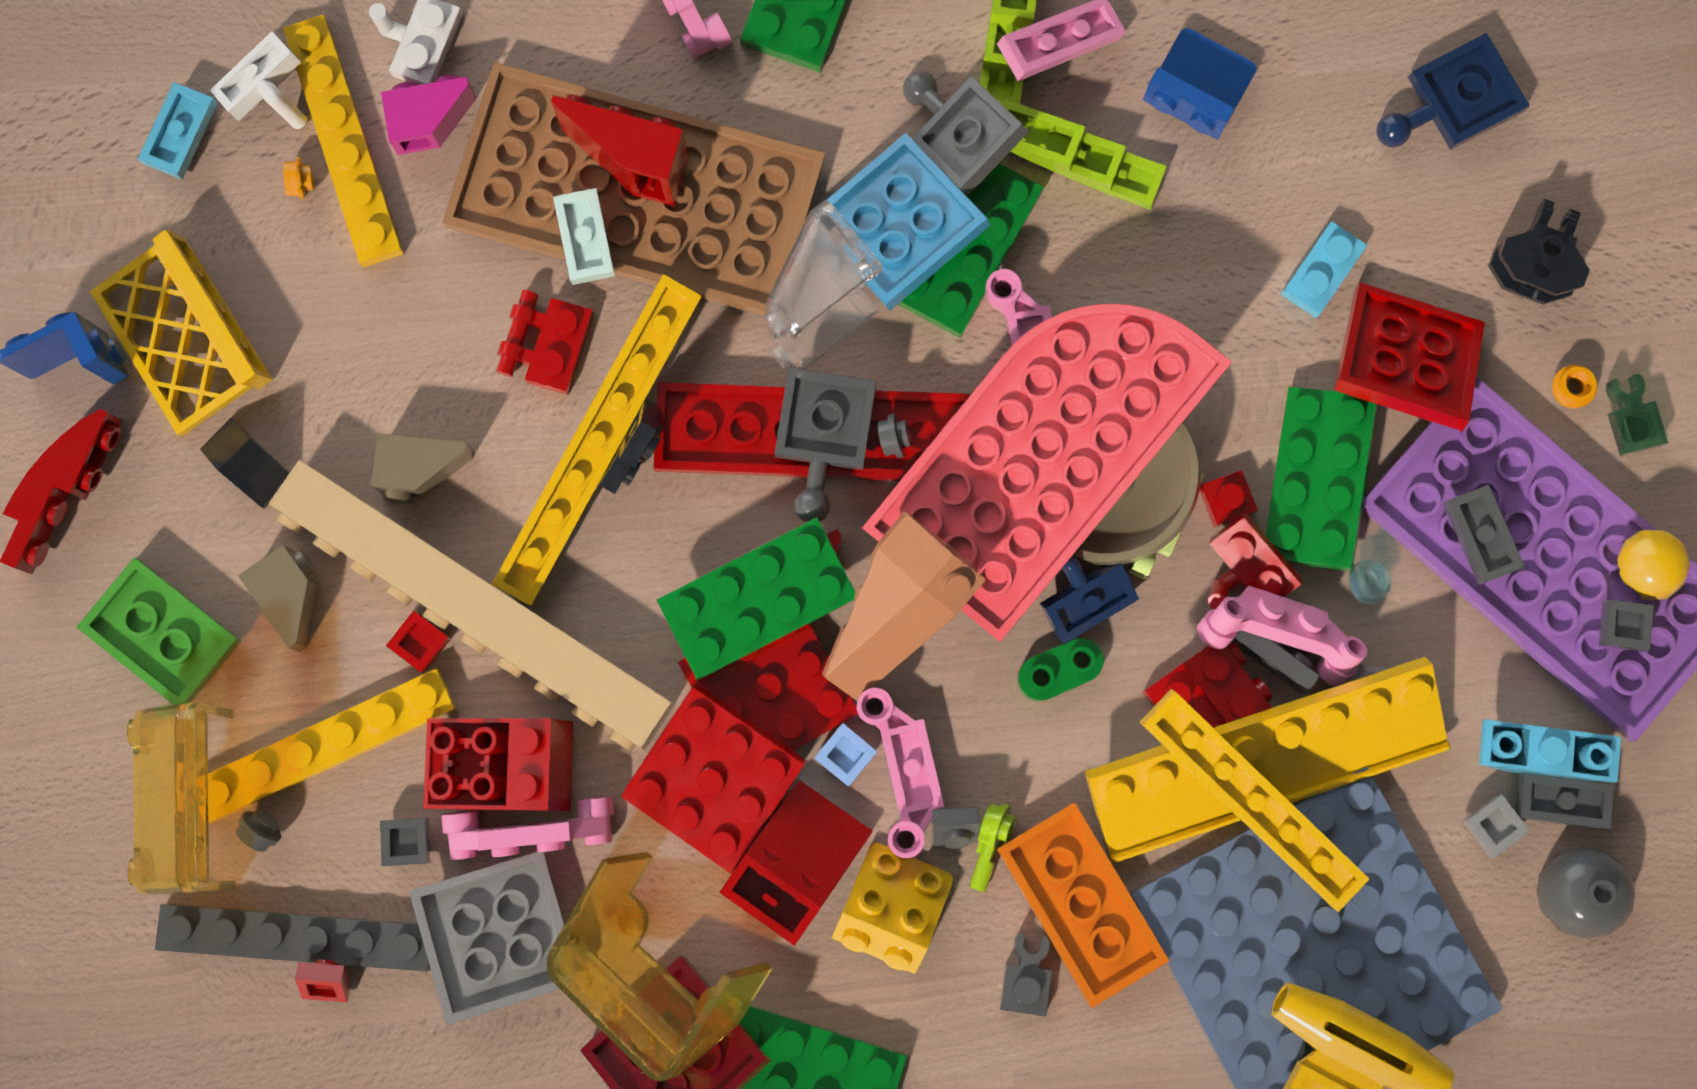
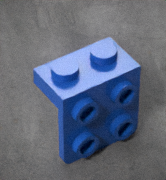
M1185 28L1179 33L1161 67L1156 69L1142 100L1151 104L1158 111L1170 114L1187 123L1199 133L1209 135L1218 140L1255 75L1257 68L1252 61L1192 29Z
M75 311L72 313H60L46 321L45 327L32 334H20L6 342V347L0 350V364L29 379L37 378L76 357L83 368L113 385L129 377L122 364L127 361V357L115 338L110 339L107 332Z

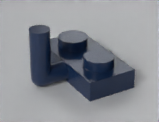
M1072 555L1062 568L1071 585L1042 601L1040 605L1057 638L1063 644H1066L1139 600V597L1122 563L1103 565L1086 575L1080 561Z

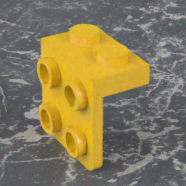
M881 843L871 844L832 935V939L841 942L851 951L865 952L884 960L893 969L907 970L915 974L928 950L953 883L952 875L916 858L899 857L888 846Z

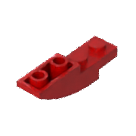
M98 409L68 429L43 452L15 489L2 513L18 522L3 552L0 563L29 574H33L35 567L43 563L49 550L47 542L54 526H58L66 515L68 509L66 501L69 494L86 500L89 492H93L99 485L102 478L101 466L108 452L114 450L119 442L121 419L107 411Z

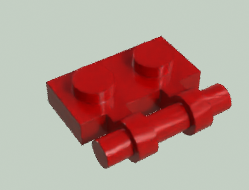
M523 289L518 304H513L509 318L512 319V324L506 341H501L497 355L501 358L496 372L503 376L513 377L517 363L528 365L525 381L528 384L569 395L594 312L592 309L550 298L546 314L537 312L534 309L539 295L533 291ZM529 326L541 329L534 351L522 347Z

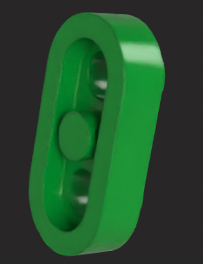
M1077 638L1036 655L1024 662L1018 671L1017 684L1019 690L1026 698L1041 702L1088 683L1096 678L1103 668L1104 659L1102 651L1093 641ZM1082 652L1088 656L1089 665L1087 668H1078L1074 664L1073 658L1076 653ZM1036 670H1043L1048 674L1049 681L1047 685L1038 686L1034 683L1033 673Z

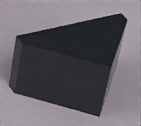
M232 418L200 448L202 453L223 476L263 509L269 505V502L290 473Z

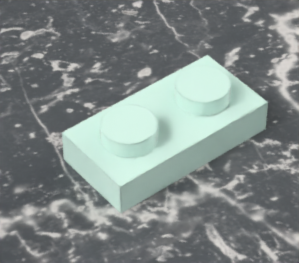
M593 188L554 196L558 224L572 285L615 276L597 189Z

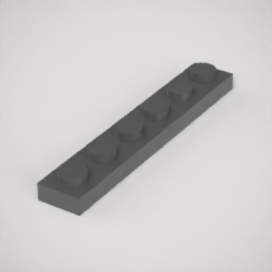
M160 904L155 950L310 963L323 959L334 961L339 965L430 971L429 961L417 923Z

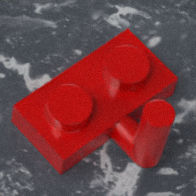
M1246 512L1210 538L1209 544L1230 568L1214 580L1208 598L1210 608L1216 609L1228 597L1229 591L1240 583H1243L1246 587L1251 586L1285 597L1302 584L1300 575Z

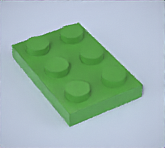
M135 557L76 627L179 710H185L242 641L143 561Z

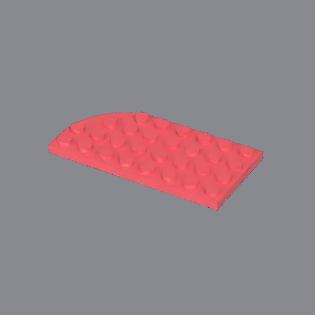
M1097 304L1060 313L1029 330L1011 346L864 524L862 529L879 542L901 514L906 511L967 558L986 581L961 610L1001 642L1232 362L1182 323L1150 309L1133 305Z

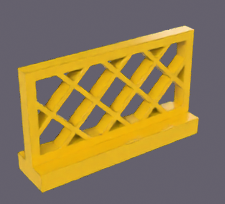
M165 229L152 239L155 244L153 247L89 292L177 435L184 436L250 389H261L271 382L273 378L187 239ZM159 259L165 268L162 287L144 284L147 267ZM173 283L176 285L179 291L172 290ZM121 285L132 287L127 312L115 310L107 295ZM142 290L160 293L155 318L138 314ZM171 295L183 297L188 305L184 323L166 320ZM120 316L126 317V318H125V323H123V321H122V319L120 318ZM136 319L154 323L149 348L137 346L133 339ZM195 319L198 321V323L200 324V326H195V325H194V324H195ZM164 325L182 328L178 353L159 350ZM193 331L205 333L210 341L206 359L188 356ZM142 352L148 353L147 359H145ZM158 355L176 359L171 384L159 382L154 373ZM217 355H219V357L221 358L222 362H217V361H216V360H217ZM186 361L205 364L200 390L181 386ZM215 367L227 369L236 383L222 394L210 392ZM164 388L170 389V390H169V395H167V393H166V391L164 390ZM180 391L198 394L195 413L185 420L182 419L176 409ZM209 397L215 398L207 404Z

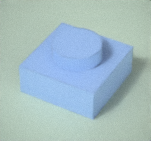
M842 723L814 759L849 787L876 755L877 751Z

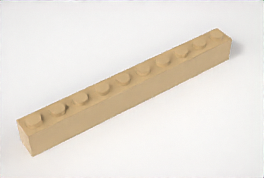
M298 460L269 502L270 506L280 512L276 518L278 522L297 534L300 533L303 527L315 534L317 537L312 544L334 558L341 551L353 559L349 566L350 569L370 582L373 581L376 575L390 584L386 592L409 606L413 599L427 608L422 616L444 630L451 623L464 632L459 639L480 654L484 652L486 647L501 656L497 665L515 677L520 678L523 672L538 680L534 687L535 690L555 703L560 696L564 697L575 705L571 713L594 727L598 720L613 730L608 737L631 752L635 744L646 750L674 707L673 703L302 461Z

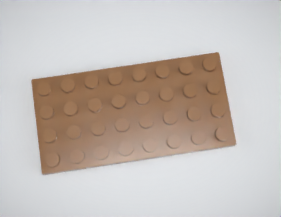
M494 62L442 223L449 229L566 261L553 197L596 188L615 275L656 286L664 274L701 295V299L778 320L806 226L807 216L809 215L824 165L825 153ZM569 94L578 95L590 100L593 106L608 110L610 106L624 107L634 112L635 117L650 121L654 117H662L675 122L678 128L683 129L689 161L676 205L671 206L633 196L562 131L551 103L552 96L566 98Z

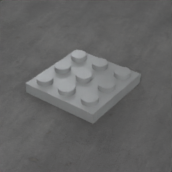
M543 852L531 853L409 891L446 1025L581 983Z

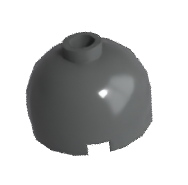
M1588 847L1566 849L1556 854V857L1550 861L1548 866L1543 867L1539 874L1536 890L1540 910L1564 934L1588 939L1609 935L1623 926L1632 913L1636 894L1632 876L1623 863L1609 853Z

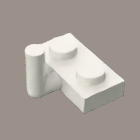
M418 0L406 26L392 21L383 4H373L369 8V15L379 33L400 42L389 69L391 75L418 85L435 82L462 19L463 12L461 8L441 0Z
M272 31L210 90L223 107L238 121L249 111L256 108L264 98L294 129L302 128L307 122V117L276 87L290 75L291 71L301 61Z

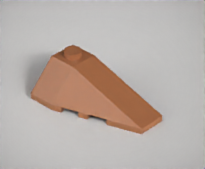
M906 511L901 514L876 544L870 558L872 564L863 585L858 586L854 596L856 602L847 624L841 627L822 673L827 680L857 701L865 690L873 688L954 618L986 581L967 558Z

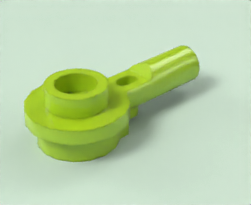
M991 803L980 827L979 844L976 850L979 853V857L969 887L981 892H986L995 866L993 859L1001 841H1009L1016 824V817L1010 815L1011 806L1003 803L1001 806Z

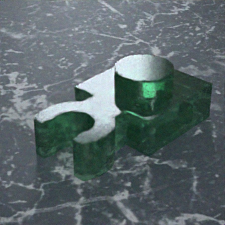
M1635 374L1628 378L1631 387L1630 394L1621 390L1618 379L1606 383L1608 398L1617 404L1619 410L1607 415L1620 456L1660 447L1668 443L1656 401L1643 404L1641 396L1645 391V382L1640 374Z

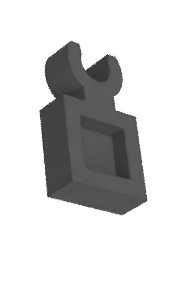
M1018 932L1014 939V949L1020 957L1019 965L1005 964L1000 1010L1046 1017L1052 970L1039 968L1040 961L1049 952L1050 942L1048 937L1041 936L1039 949L1036 952L1029 953L1024 949L1023 945L1025 934Z

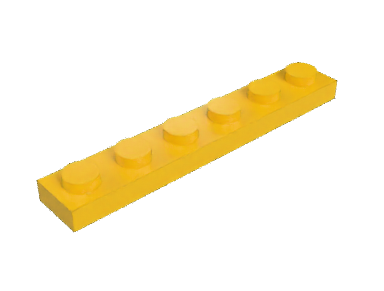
M323 14L283 27L290 50L301 61L296 70L359 264L365 268L404 255L328 20Z
M436 668L189 782V785L205 823L212 824L427 724V718H441L456 711L457 708L440 670Z
M1170 689L1139 722L1337 912L1369 881V878L1174 690Z

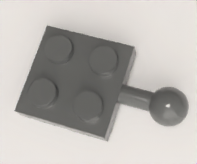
M913 72L904 81L903 93L905 98L913 105H925L934 114L912 140L967 196L1029 132L1018 119L972 76L966 80L947 102L937 93L936 81L927 72Z
M788 367L775 457L810 462L806 489L798 494L794 503L795 512L802 521L808 522L818 517L821 522L829 513L830 501L823 492L827 465L863 470L876 380Z

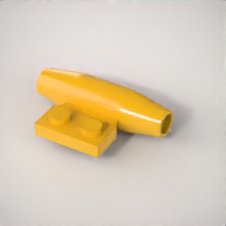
M1289 982L1285 983L1276 995L1271 1008V1015L1315 1048L1314 1051L1303 1059L1297 1061L1283 1089H1383V1086L1392 1089H1451L1454 1081V1071L1403 1032L1343 1000Z

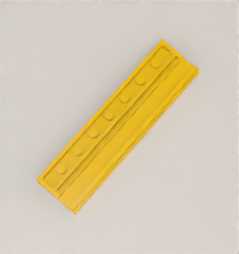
M1426 657L1214 727L1233 748L1291 803L1447 751L1451 748L1450 743L1447 741L1433 664ZM1163 745L1084 771L1096 816L1103 833V842L1110 859L1114 863L1240 821L1217 796ZM1364 767H1368V770L1352 775Z

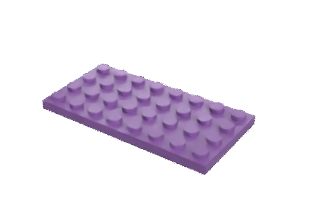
M1477 376L1470 421L1463 432L1430 422L1364 497L1362 508L1364 513L1629 742L1638 740L1697 670V564L1689 558L1690 569L1684 585L1667 599L1642 600L1635 590L1624 585L1619 574L1620 569L1617 561L1623 543L1638 531L1656 529ZM1489 484L1525 567L1478 585L1443 503ZM1610 599L1654 605L1650 650L1642 652L1599 646L1602 601Z

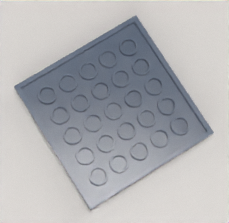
M1366 766L1352 775L1366 771L1368 767ZM1373 776L1302 799L1293 804L1369 878V881L1339 912L1333 909L1250 828L1129 893L1168 957L1169 962L1166 964L1234 1089H1283L1297 1061H1300L1315 1050V1048L1271 1015V1008L1275 997L1281 987L1287 982L1343 1000L1403 1032L1428 1051L1503 1010Z

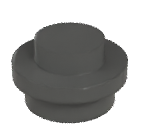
M896 413L888 415L887 420L878 422L879 439L885 456L896 455L897 458L905 457L906 447L912 446L908 422L906 420L900 421Z
M245 811L238 820L239 827L236 830L238 838L256 851H266L269 846H275L282 837L278 829L279 823L272 815L265 811Z

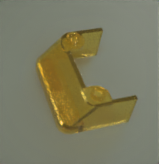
M201 702L180 703L139 709L135 714V718L130 719L128 722L127 739L129 745L133 747L134 858H131L128 864V881L131 886H136L137 892L140 895L236 890L235 881L209 882L207 720L234 719L233 710Z
M648 852L605 858L601 860L547 956V971L553 983L649 1078L655 1081H665L682 1074L738 1026L773 968L765 962L726 972L717 985L706 989L700 999L697 1000L640 946L648 930L649 916L644 904L632 892L653 857Z

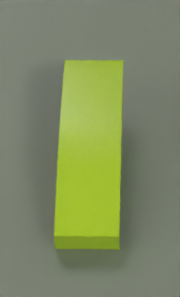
M993 0L980 85L1001 105L1004 99L1020 104L1024 79L1017 81L997 43L1004 35L1033 24L1037 0Z
M1007 99L1003 100L1002 105L1029 131L1010 152L1088 187L1143 208L1152 209L1167 171L1166 165L1128 153L1124 145L1086 133V127Z

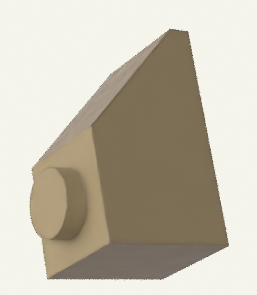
M378 433L371 486L378 492L384 493V500L408 503L411 496L425 497L472 460L474 450L467 442Z
M282 544L238 575V577L287 647L301 652L308 645L319 585L311 575L316 571V568L308 556L301 549L295 552Z

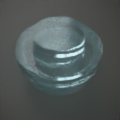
M1363 560L1355 563L1353 572L1350 571L1349 585L1357 600L1363 604L1370 605L1380 602L1391 589V576L1383 564L1371 560Z

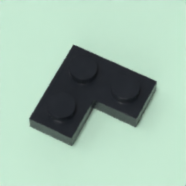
M646 400L644 401L603 474L599 486L615 494L622 482L628 486L630 485L640 468V458L644 457L649 460L662 437L659 434L663 425L658 423L660 408Z

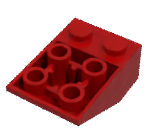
M569 94L566 98L552 96L551 103L562 131L633 196L671 206L676 205L689 161L683 129L678 128L675 122L666 118L654 117L650 121L635 117L634 112L624 107L610 106L608 110L593 106L590 100L578 95Z
M427 718L423 809L570 812L574 721L554 718Z
M799 779L719 893L795 946L873 831Z

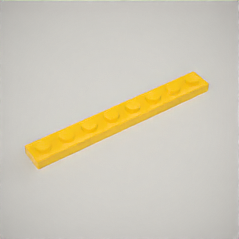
M664 274L661 276L491 585L530 606L532 605L697 306L701 295Z

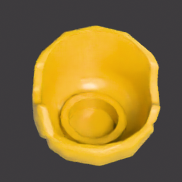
M1663 530L1638 531L1623 543L1617 557L1620 569L1619 574L1623 584L1635 590L1642 600L1647 601L1669 598L1684 585L1690 569V561L1684 544L1678 538Z

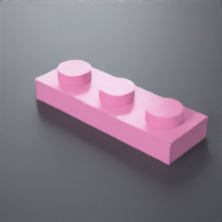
M1093 0L1004 35L997 45L1017 81H1020L1114 43L1122 38L1126 30L1108 0Z

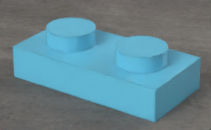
M173 82L138 160L143 165L183 180L218 103L211 96Z
M1331 221L1280 295L1317 319L1359 259L1367 244Z

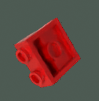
M1232 641L1223 649H1215L1207 645L1143 691L1154 707L1170 689L1174 690L1213 728L1271 709L1268 702L1273 699V695L1266 684L1258 677L1251 680L1241 667L1246 663V658Z

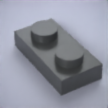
M1489 484L1443 503L1478 585L1525 567Z
M1242 630L1238 631L1237 635L1232 639V642L1242 652L1300 694L1310 691L1320 677L1311 670L1313 663L1307 657L1293 649L1286 652L1274 643L1273 640Z
M1519 773L1516 813L1521 819L1611 829L1614 784Z

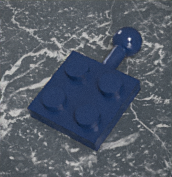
M1485 33L1412 71L1408 79L1424 105L1405 115L1389 113L1383 116L1377 124L1376 134L1383 145L1392 148L1399 147L1408 141L1412 130L1433 120L1449 149L1452 150L1525 112L1530 105L1488 34Z

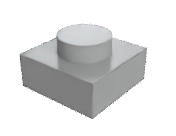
M1503 794L1494 796L1462 820L1463 824L1489 858L1497 857L1530 832Z

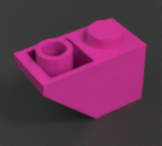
M444 75L438 77L433 83L418 85L412 82H405L393 86L392 90L382 91L381 96L389 142L397 155L440 148L476 100L474 90L467 76Z

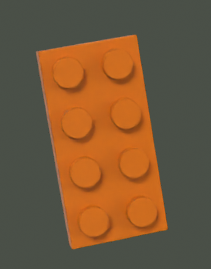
M1075 802L996 849L1089 1007H1095L1169 962L1168 957Z

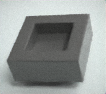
M1610 599L1602 601L1599 646L1642 652L1650 650L1654 605Z
M978 807L932 810L934 846L944 845L950 849H960L968 846L970 843H979Z
M429 818L380 821L382 866L430 863Z

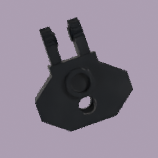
M1543 199L1539 205L1531 227L1525 233L1506 238L1493 250L1488 263L1489 269L1503 290L1542 305L1572 296L1574 290L1580 289L1585 285L1590 271L1575 247L1578 238L1573 236L1581 212L1569 208L1561 220L1559 230H1555L1547 226L1553 214L1555 202Z

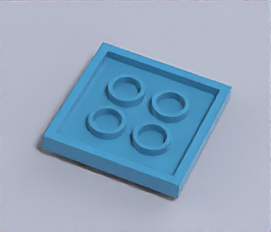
M907 133L903 134L807 216L810 224L889 311L990 226L988 219Z

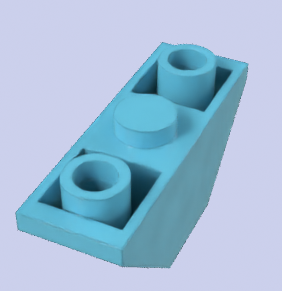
M1484 719L1482 720L1478 765L1510 773H1530L1615 783L1618 782L1621 737Z

